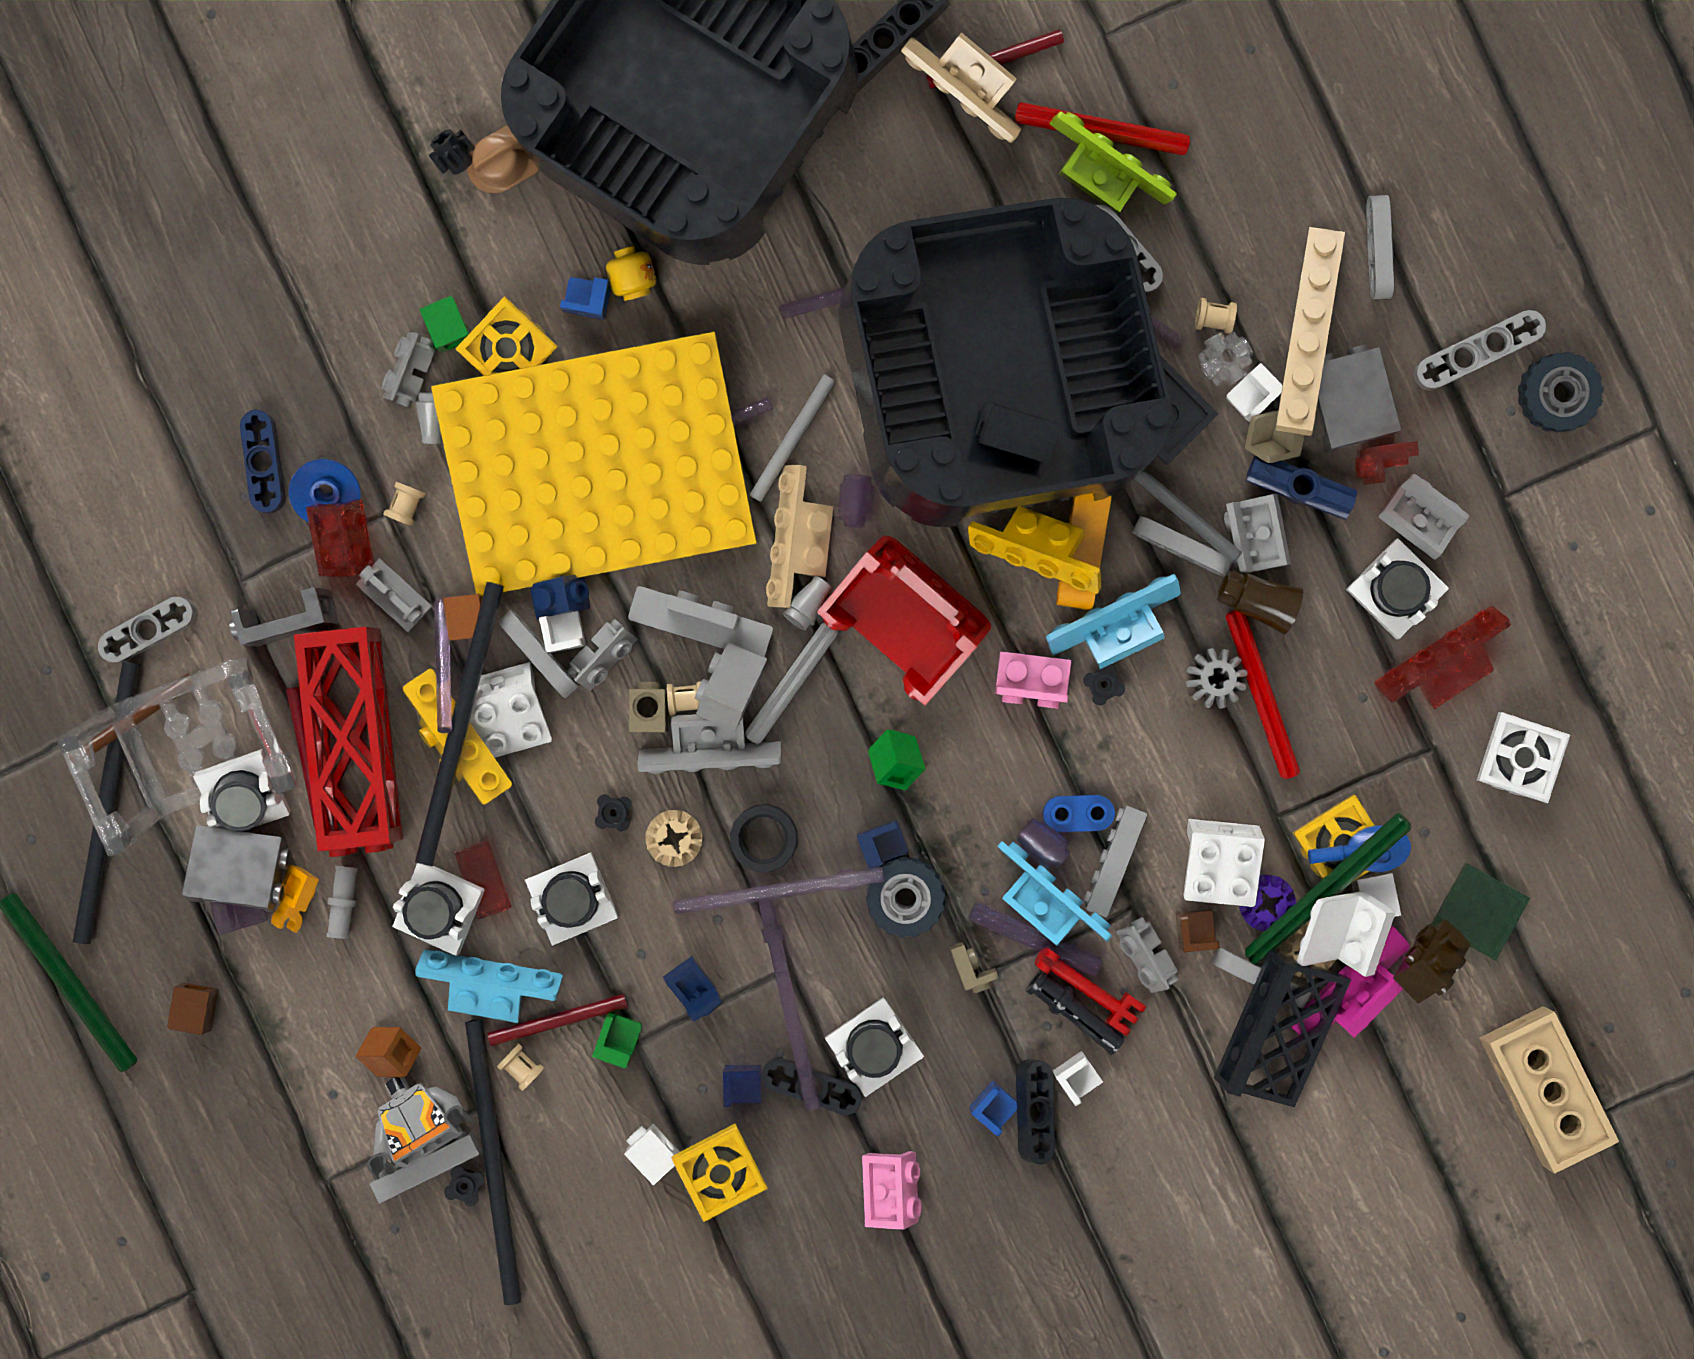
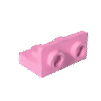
M1000 651L995 694L1002 695V702L1023 704L1024 698L1038 699L1037 706L1058 709L1059 702L1068 703L1067 691L1071 660Z
M908 1151L901 1155L879 1153L862 1155L865 1227L904 1230L918 1223L922 1204L920 1198H918L917 1182L920 1178V1166L916 1161V1152Z

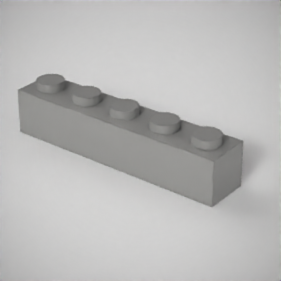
M1124 805L1123 809L1119 808L1115 820L1118 821L1116 828L1110 830L1107 841L1110 842L1107 850L1103 849L1099 858V862L1102 864L1099 871H1094L1091 883H1094L1091 892H1086L1083 899L1084 904H1086L1084 907L1086 910L1093 913L1096 912L1098 915L1106 918L1108 917L1147 813Z
M464 1130L461 1135L454 1138L455 1140L446 1143L406 1169L395 1164V1172L390 1175L386 1170L379 1173V1180L374 1179L370 1183L378 1203L380 1204L479 1155L483 1150L474 1132L466 1133Z

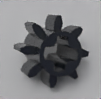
M447 129L439 133L432 140L430 146L434 152L429 154V157L442 174L447 172L448 169L452 174H459L472 164L473 156L470 152L475 147L462 130L455 134L451 129Z

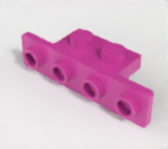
M1392 925L1374 975L1365 977L1348 965L1339 972V974L1350 978L1351 982L1332 1025L1337 1022L1353 1038L1367 1027L1403 990L1393 979L1394 975L1388 969L1410 948V944ZM1330 981L1319 992L1320 998L1323 999L1331 995L1336 983ZM1314 998L1304 1007V1009L1315 1003ZM1319 1012L1303 1020L1307 1031L1318 1026L1321 1019ZM1295 1024L1291 1026L1293 1030L1300 1036L1301 1033L1299 1031L1298 1025Z

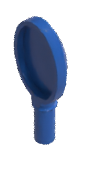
M1383 825L1370 826L1359 830L1350 838L1345 846L1339 845L1308 850L1309 863L1343 862ZM1407 835L1401 838L1366 871L1384 872L1404 863L1411 851V843Z

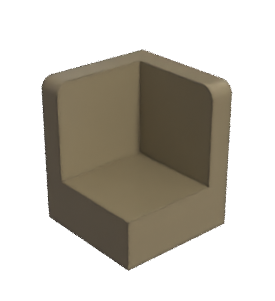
M1278 410L1254 415L1250 419L1244 449L1267 463L1300 456L1305 435L1275 430Z

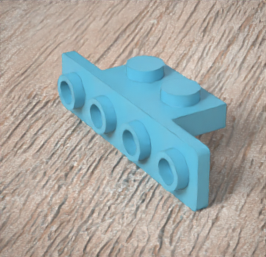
M1176 575L1159 577L1144 589L1135 593L1123 594L1116 602L1104 608L1092 609L1083 618L1071 624L1064 623L1057 626L1046 636L1052 655H1057L1085 641L1099 668L1102 669L1164 639V633L1151 609L1181 594Z
M1003 841L1000 842L997 846L999 850L1025 871L1002 898L1006 903L1056 946L1059 945L1080 919L1106 942H1109L1112 935L1107 930L1111 925L1096 912L1091 917L1080 908L1084 902L1068 888L1064 893L1052 884L1056 878L1044 867L1039 865L1035 870L1025 861L1029 855L1016 843L1012 842L1007 846Z
M423 950L415 973L417 977L450 982L448 1011L518 1023L521 1014L522 995L555 1001L563 977L560 973L544 969H532L515 966L511 963L487 961L477 957L455 956L442 951Z

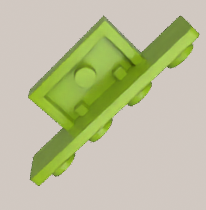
M1059 112L1049 123L1078 144L1059 174L1102 205L1110 207L1116 214L1121 212L1137 186L1164 205L1171 202L1177 195L1171 189V184L1168 180L1157 174L1152 176L1141 168L1142 163L1130 154L1122 155L1112 148L1113 143L1110 139L1102 134L1095 133L1094 135L1083 127L1084 122L1076 115L1069 112L1066 114Z

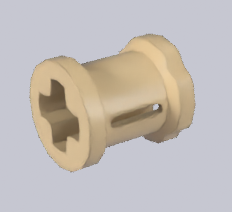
M1200 297L1195 317V329L1201 330L1203 327L1222 329L1225 334H1231L1235 324L1237 303L1231 302L1229 305L1207 302V298Z
M395 482L394 487L397 490L390 508L386 509L383 515L413 526L415 521L412 517L419 499L424 498L426 493Z
M701 681L697 682L696 685L680 687L667 684L670 716L676 715V712L698 710L700 701L695 699V695Z
M518 1043L497 1065V1068L499 1070L505 1069L519 1083L518 1088L523 1091L541 1073L544 1067L541 1064L536 1065L521 1051L522 1046Z

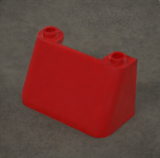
M887 535L882 536L864 554L817 611L829 628L835 631H848L853 627L906 673L902 678L904 691L910 698L920 701L925 706L991 630L989 620L981 611L902 543Z

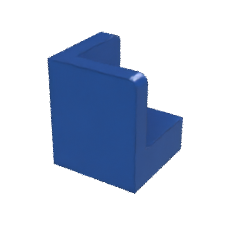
M574 277L569 278L565 301L561 300L560 309L564 313L605 320L611 293L609 280L594 277L593 281Z
M992 1080L969 1107L971 1114L999 1137L1003 1132L1002 1126L1017 1110V1101Z

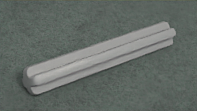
M824 622L820 625L745 731L744 735L755 744H760L836 638L838 631L832 630Z

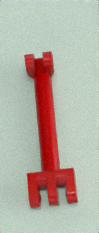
M1048 947L1038 953L1035 965L1046 974L1052 971L1109 1010L1111 1013L1106 1022L1128 1036L1131 1030L1127 1025L1120 1023V1021L1125 1017L1133 1024H1136L1139 1018L1128 1011L1129 1008L1133 1006L1136 1010L1144 1013L1147 1008L1146 1005L1127 992L1124 993L1120 1000L1116 999L1059 960L1060 956Z

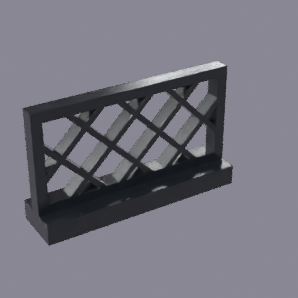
M1269 950L1214 1079L1228 1094L1241 1097L1243 1093L1295 1108L1351 979L1346 975L1312 965L1302 966L1297 961L1286 958L1282 953ZM1295 972L1304 973L1307 983L1291 991L1289 985ZM1329 981L1335 982L1336 985L1332 994L1321 999L1317 988ZM1311 991L1315 1003L1299 1011L1295 999ZM1289 1003L1293 1015L1277 1023L1275 1017L1279 1008ZM1319 1012L1321 1019L1318 1026L1307 1031L1303 1020ZM1297 1024L1301 1035L1285 1043L1281 1032ZM1275 1035L1279 1047L1263 1055L1261 1049L1265 1040ZM1305 1044L1307 1051L1304 1058L1292 1063L1289 1052ZM1283 1056L1287 1067L1271 1075L1267 1064ZM1261 1067L1265 1079L1254 1085L1246 1084L1251 1072ZM1291 1076L1293 1082L1288 1094L1278 1093L1274 1084Z

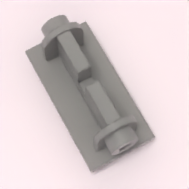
M408 332L407 337L402 336L394 354V356L398 357L393 371L388 370L382 383V390H385L384 399L393 401L396 395L398 396L396 403L410 408L411 402L415 403L424 380L412 375L413 369L415 368L427 373L436 351L433 348V341L428 338L421 337L420 342H417L419 334L416 332Z
M380 558L372 567L368 565L359 575L361 579L356 585L407 632L432 607L429 602Z
M616 619L611 623L607 621L591 639L599 649L594 653L586 645L569 662L571 667L567 672L577 683L591 691L606 679L608 671L619 660L625 658L630 653L632 645L638 639L628 632Z
M1141 917L1133 921L1131 927L1115 931L1120 938V946L1123 952L1132 959L1138 969V977L1141 983L1151 993L1168 990L1170 988L1169 985L1179 979L1176 975L1178 970L1165 949L1154 955L1152 949L1160 945L1161 941L1151 926L1150 921L1145 922L1144 918Z

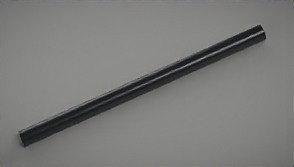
M486 582L415 863L433 867L504 586L500 584Z
M122 662L111 725L133 710L140 664ZM129 731L107 745L72 941L74 943L91 944Z
M483 1019L466 1021L465 1028L504 1305H514L522 1302Z

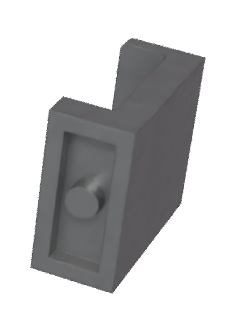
M1367 344L1356 346L1346 350L1348 356L1334 359L1333 353L1325 355L1317 402L1325 437L1322 438L1325 452L1394 435L1401 431L1380 347L1369 350Z
M318 587L302 590L301 594L306 612L260 625L254 610L240 608L231 610L233 618L229 620L231 634L234 640H239L240 645L258 647L294 637V634L309 633L338 625L339 620L331 591Z
M196 825L182 896L193 902L204 903V901L260 908L266 912L274 913L276 904L280 905L283 900L284 883L280 882L283 869L287 870L289 867L291 849L287 848L288 843L282 837Z

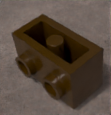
M1444 919L1434 927L1428 924L1415 936L1414 944L1403 956V962L1393 979L1418 1004L1435 993L1440 996L1454 984L1452 977L1466 963L1464 956L1471 943L1447 919Z

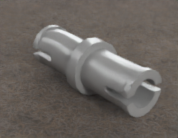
M335 865L336 872L332 897H328L327 902L331 907L326 937L349 939L352 907H356L357 900L353 899L358 868Z

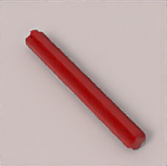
M1021 102L1016 109L1015 122L1058 131L1049 123L1059 112L1066 114L1069 111ZM1069 112L1079 117L1084 122L1083 127L1094 135L1095 133L1102 134L1112 142L1178 155H1186L1189 149L1190 136L1187 134Z
M1237 611L1228 612L1225 618L1238 656L1241 659L1243 670L1247 671L1246 679L1280 777L1282 779L1295 777L1300 774V769L1247 616Z

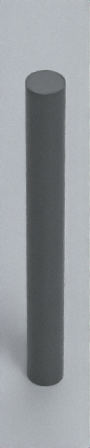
M1145 469L1134 478L1135 481L1230 562L1234 563L1241 556L1242 552Z

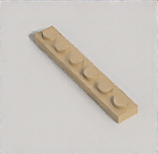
M1309 227L1276 431L1312 435L1345 232Z

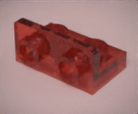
M1418 441L1359 450L1360 457H1356L1355 460L1357 477L1359 479L1363 478L1364 485L1385 482L1384 468L1409 465V457L1419 456Z
M354 499L343 504H313L306 507L319 576L353 577L360 574L368 565L373 566V552L369 540L363 501L361 499Z

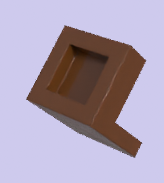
M1213 910L1175 913L1179 949L1184 953L1220 949L1219 941L1215 939Z
M181 983L174 986L167 1024L168 1029L198 1035L211 1031L219 988L190 983Z

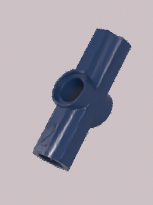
M1256 455L1249 466L1245 482L1284 496L1293 503L1305 504L1343 520H1346L1352 511L1358 492L1355 489L1321 477L1310 469H1301L1282 461L1267 463ZM1296 477H1303L1308 481L1309 491L1307 495H1299L1294 490L1293 482Z

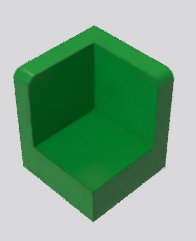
M452 296L419 309L434 346L441 353L458 347L471 333L469 326L464 323L455 299Z
M887 729L868 750L877 784L907 790L926 770L917 739L913 735Z
M612 1012L608 1013L592 1057L626 1069L630 1063L642 1024Z

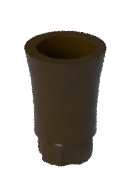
M1228 570L1219 587L1217 601L1285 635L1291 629L1300 610L1303 589L1265 580L1248 573L1242 574L1235 570Z

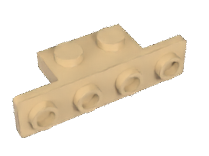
M962 32L940 59L914 37L909 39L901 50L905 55L906 61L918 71L923 70L931 76L933 83L939 90L946 94L951 93L961 101L962 108L973 117L979 116L985 121L994 136L1013 143L1021 131V127L995 105L1017 78Z
M785 465L783 473L779 478L780 500L779 508L774 518L776 534L775 542L770 552L772 568L771 576L766 586L767 605L769 607L790 608L794 573L817 577L826 576L834 506L803 502L807 468L802 465Z

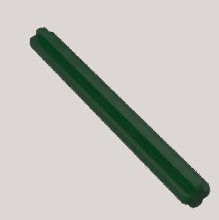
M1400 813L1395 814L1246 947L1245 956L1254 965H1260L1266 959L1269 950L1275 951L1311 919V910L1318 899L1337 896L1403 838L1412 828L1408 819Z
M12 893L4 897L0 901L1 911L120 1072H124L134 1066L137 1062L136 1056L18 895Z

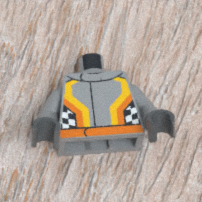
M394 1077L385 1084L392 1100L379 1107L377 1111L379 1120L375 1126L373 1156L368 1160L367 1168L375 1180H379V1173L384 1169L390 1175L395 1172L391 1159L393 1163L406 1169L461 1135L463 1131L459 1126L460 1122L466 1119L471 1123L473 1118L463 1109L458 1097L439 1087L428 1088L421 1083L410 1088L405 1077Z

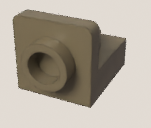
M963 942L949 946L965 991L972 988L973 993H978L994 986L992 981L999 978L995 968L975 975L973 970L980 967L973 948L966 950Z

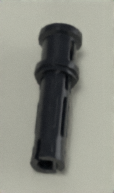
M1042 970L1028 984L1025 990L1026 993L1029 995L1035 994L1049 1006V1011L1052 1014L1058 1015L1061 1013L1083 1033L1104 1048L1108 1054L1113 1055L1124 1043L1125 1037L1077 1000L1070 986L1064 987L1050 974H1046Z

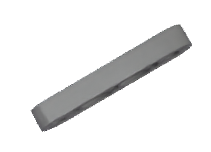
M1533 310L1523 311L1425 358L1416 365L1413 374L1414 380L1424 390L1431 391L1442 387L1537 341L1545 332V319L1540 313ZM1523 318L1527 323L1532 321L1535 323L1536 327L1531 330L1533 336L1529 332H1525L1513 338L1511 331L1524 324ZM1498 333L1504 338L1505 345L1501 352L1497 353L1489 350L1486 344L1489 334ZM1460 348L1467 349L1472 354V364L1467 368H1461L1455 363L1454 354ZM1446 363L1449 369L1435 376L1436 383L1431 378L1425 380L1423 373L1427 371V364L1433 369ZM1449 370L1454 374L1453 376H1450Z

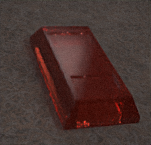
M488 841L454 853L463 879L485 889L476 911L478 920L512 908Z

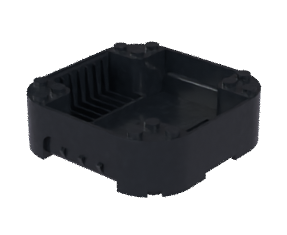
M551 0L506 68L501 87V104L504 118L512 134L536 167L545 176L637 233L639 237L667 255L690 264L710 265V262L727 258L730 260L735 259L746 253L761 240L766 233L762 220L776 198H780L784 192L782 189L795 170L804 163V157L814 142L821 138L824 133L823 129L836 110L839 109L847 114L851 108L858 88L859 71L846 20L834 0Z
M1051 198L910 220L884 229L872 238L860 253L842 293L839 306L840 331L847 363L850 364L864 428L863 437L873 479L886 501L893 508L896 506L902 512L912 517L911 520L928 526L952 527L956 526L963 518L984 512L997 513L1001 509L1025 505L1026 507L1034 506V503L1057 499L1064 501L1069 500V497L1092 493L1094 501L1102 500L1125 488L1162 450L1170 431L1172 409L1140 267L1134 246L1128 234L1103 209L1079 199ZM984 401L1060 424L1061 428L1049 464L979 443L980 438L976 437V430L983 411Z

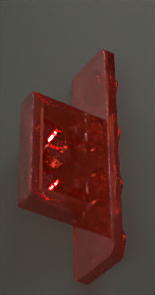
M1494 606L1478 612L1473 618L1458 628L1447 632L1444 637L1427 648L1418 651L1413 657L1398 667L1387 671L1384 676L1374 682L1377 690L1390 702H1394L1417 686H1420L1428 704L1436 709L1494 671L1482 644L1510 627L1509 618Z

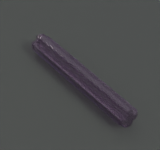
M975 903L970 912L969 919L972 922L1039 952L1048 947L1060 956L1059 960L1092 976H1096L1102 967L1103 960L1100 957L1065 941H1061L1056 946L1038 929L985 905Z

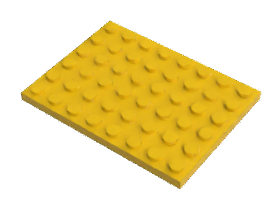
M715 331L431 386L476 594H482L483 596L486 582L500 584L504 586L503 592L532 587L535 583L561 576L576 575L579 578L756 544Z

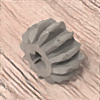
M1213 648L1207 649L1208 662L1203 656L1198 654L1194 657V660L1200 668L1187 667L1186 672L1196 675V680L1186 681V687L1198 686L1199 689L1192 694L1194 700H1198L1206 694L1204 707L1210 708L1214 699H1216L1218 708H1225V695L1230 701L1237 702L1239 698L1233 689L1242 691L1246 689L1245 684L1236 681L1237 677L1246 676L1247 671L1234 670L1241 662L1239 657H1235L1227 663L1229 650L1223 649L1217 660L1215 650ZM1215 668L1218 669L1217 673H1223L1224 680L1219 682V688L1217 689L1214 688L1216 684H1209L1208 677L1214 674L1213 669Z

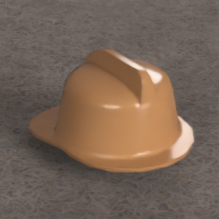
M508 125L483 138L474 146L475 149L470 152L473 156L472 164L467 168L470 181L478 189L494 194L509 190L539 171L514 137Z

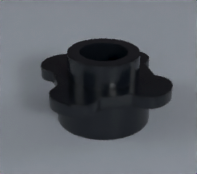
M1111 664L1094 674L1087 673L1083 678V683L1086 687H1089L1090 692L1093 694L1092 701L1096 705H1104L1107 699L1113 696L1120 697L1125 692V685L1118 681L1115 675L1116 668ZM1101 682H1107V687L1102 688Z
M608 794L601 795L597 799L599 809L598 816L595 818L596 826L599 829H605L606 827L616 828L621 832L627 830L630 826V822L627 819L628 810L632 807V801L626 796L617 799L611 798ZM612 809L617 811L616 816H611L610 811Z
M460 1165L455 1166L450 1172L452 1177L450 1184L444 1190L445 1197L449 1200L458 1199L464 1201L466 1206H474L479 1200L477 1193L480 1186L485 1182L484 1175L481 1172L464 1169ZM466 1183L468 1185V1188L463 1189L461 1187V1184Z

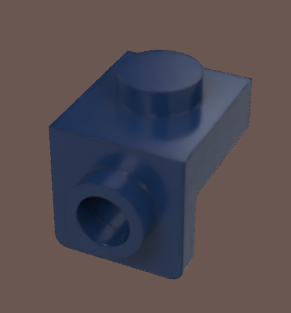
M576 575L561 576L535 583L530 587L536 620L539 617H551L590 609L589 590L584 577L577 578Z
M692 956L663 976L665 983L684 1005L688 1016L693 1022L711 1014L722 1002L715 984Z

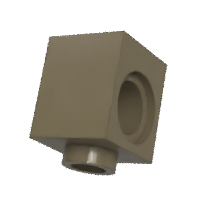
M638 682V689H629V732H668L667 689H659V682ZM648 696L654 698L658 704L657 713L650 718L642 715L639 709L641 700Z

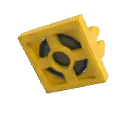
M504 296L458 345L456 350L485 376L541 365L558 346L545 334L540 325L535 324L527 313L518 309Z
M1352 794L1292 833L1302 847L1300 850L1303 857L1308 859V850L1339 845L1345 846L1356 832L1375 825L1356 795ZM1342 862L1310 864V868L1323 880ZM1365 870L1359 877L1363 876L1369 871Z
M736 1124L671 1156L703 1222L768 1189Z

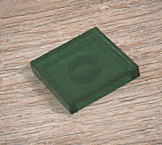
M1465 863L1431 925L1434 927L1444 919H1447L1471 943V948L1496 961L1531 898Z

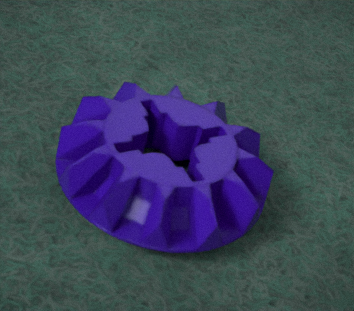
M1260 875L1255 906H1239L1243 919L1251 927L1265 931L1297 902L1294 890L1284 879L1274 875ZM1261 890L1270 898L1281 896L1277 900L1278 902L1273 905L1276 916H1273L1266 909L1255 911L1263 903Z

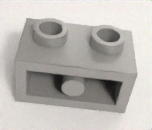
M728 642L722 655L715 653L708 668V673L712 674L710 680L702 679L695 695V699L700 701L696 715L736 732L761 679L767 658Z

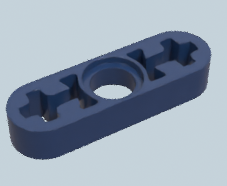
M251 410L240 421L249 499L251 505L256 510L271 514L279 511L285 503L276 424L269 414L260 410ZM255 418L266 423V428L260 431L261 441H269L270 446L257 445L251 448L252 442L259 443L257 433L250 431V425H254L256 422ZM260 452H267L272 458V465L265 472H258L253 464L255 456ZM274 476V482L267 481V487L270 492L276 494V499H271L270 506L268 507L265 502L259 501V496L265 494V487L262 482L256 483V477L267 479Z

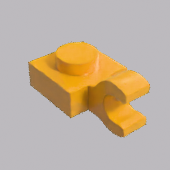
M290 864L282 881L284 883L283 900L272 915L271 924L278 929H282L284 922L289 918L286 927L292 932L297 933L302 925V916L299 911L306 912L309 902L315 894L319 879L302 867Z

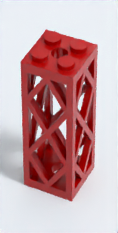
M357 627L294 634L317 852L329 851V857H337L357 853L358 847H365V853L393 849V842L403 840L380 628ZM359 645L360 657L351 646ZM320 649H325L321 657ZM333 654H334L335 659H334V661H333V663H332V665H331V668H330V670H329V672H328V674H327L325 680H323V675H324V673H325V671H326V669H327V667H328V664H329V662H330V660H331V658H332V656H333ZM341 666L345 668L360 688V692L347 719L328 695ZM364 703H365V708H364V710H363V712H362V715H361V717H360V719H359V721H358V723H357V725H356V727H355V729H354L353 727H354V725H355V722H356V720H357V718H358V716H359V714H360V712H361V710H362V707H363V705H364ZM327 709L330 711V713L333 715V717H334V718L337 720V722L340 724V726L342 727V730H341L340 727L337 725V723L334 721V719L330 716V714L327 712ZM366 725H368L370 748L361 738ZM329 730L337 739L332 752ZM356 747L360 750V752L364 755V757H365V758L367 759V761L370 763V765L372 766V769H371V767L367 764V762L364 760V758L361 756V754L357 751ZM343 748H344L345 751H344V753H343V755H342V757H341V760H340V762H339V764H338V766H337V768H336V770H335V772H334V767H335V765H336V763H337V761H338V759H339V757H340V755H341V752H342V750H343ZM351 758L371 783L358 811L338 787ZM337 800L344 808V810L348 813V815L351 817L353 823L349 821L346 815L339 808V806L337 805ZM377 815H378V824H379V825H373V823H374V821H375V819H376V817H377Z

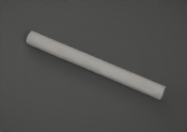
M823 374L749 496L762 502L836 381Z

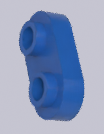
M1101 795L1055 796L1049 799L1044 805L1042 814L1046 825L1057 832L1101 831L1111 825L1114 820L1115 810L1111 801ZM1096 806L1103 809V816L1099 820H1094L1090 814L1092 808ZM1063 807L1067 810L1068 816L1065 820L1058 821L1055 818V811Z

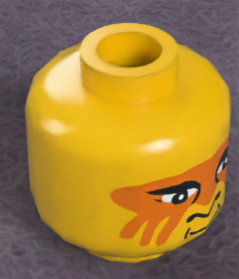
M634 246L614 251L615 259L608 261L605 266L613 294L623 296L624 301L651 294L650 288L656 285L657 278L650 255L644 251L636 252Z

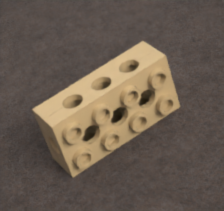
M1542 1006L1479 1037L1542 1166L1555 1174L1619 1142L1555 1011ZM1537 1049V1059L1532 1064H1528L1529 1054ZM1553 1082L1552 1092L1548 1096H1544L1546 1085ZM1569 1115L1568 1124L1560 1128L1562 1118Z

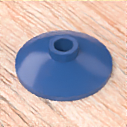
M316 459L303 464L293 474L289 484V500L293 509L303 520L315 526H339L350 520L360 505L361 488L356 476L345 465L334 460ZM323 484L330 485L333 492L325 493L321 490L320 486Z

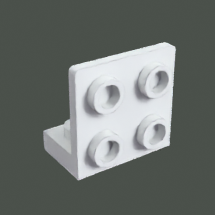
M530 662L481 675L470 724L494 758L549 743L552 740L549 727L535 692V678Z
M1188 819L1187 835L1190 841V849L1183 893L1184 899L1228 905L1255 906L1265 841L1260 826Z
M1364 891L1318 899L1311 910V919L1306 934L1300 943L1297 963L1306 966L1339 959L1365 977L1374 975L1396 911Z

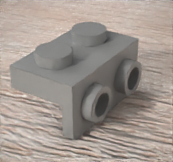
M1411 474L1396 488L1378 518L1435 560L1443 553L1457 529L1467 522L1469 514L1463 511L1458 504L1434 489L1429 482L1421 479L1416 474Z
M1278 494L1226 504L1227 512L1224 514L1225 525L1228 532H1232L1234 546L1242 552L1241 556L1234 562L1235 567H1239L1240 573H1250L1291 564Z

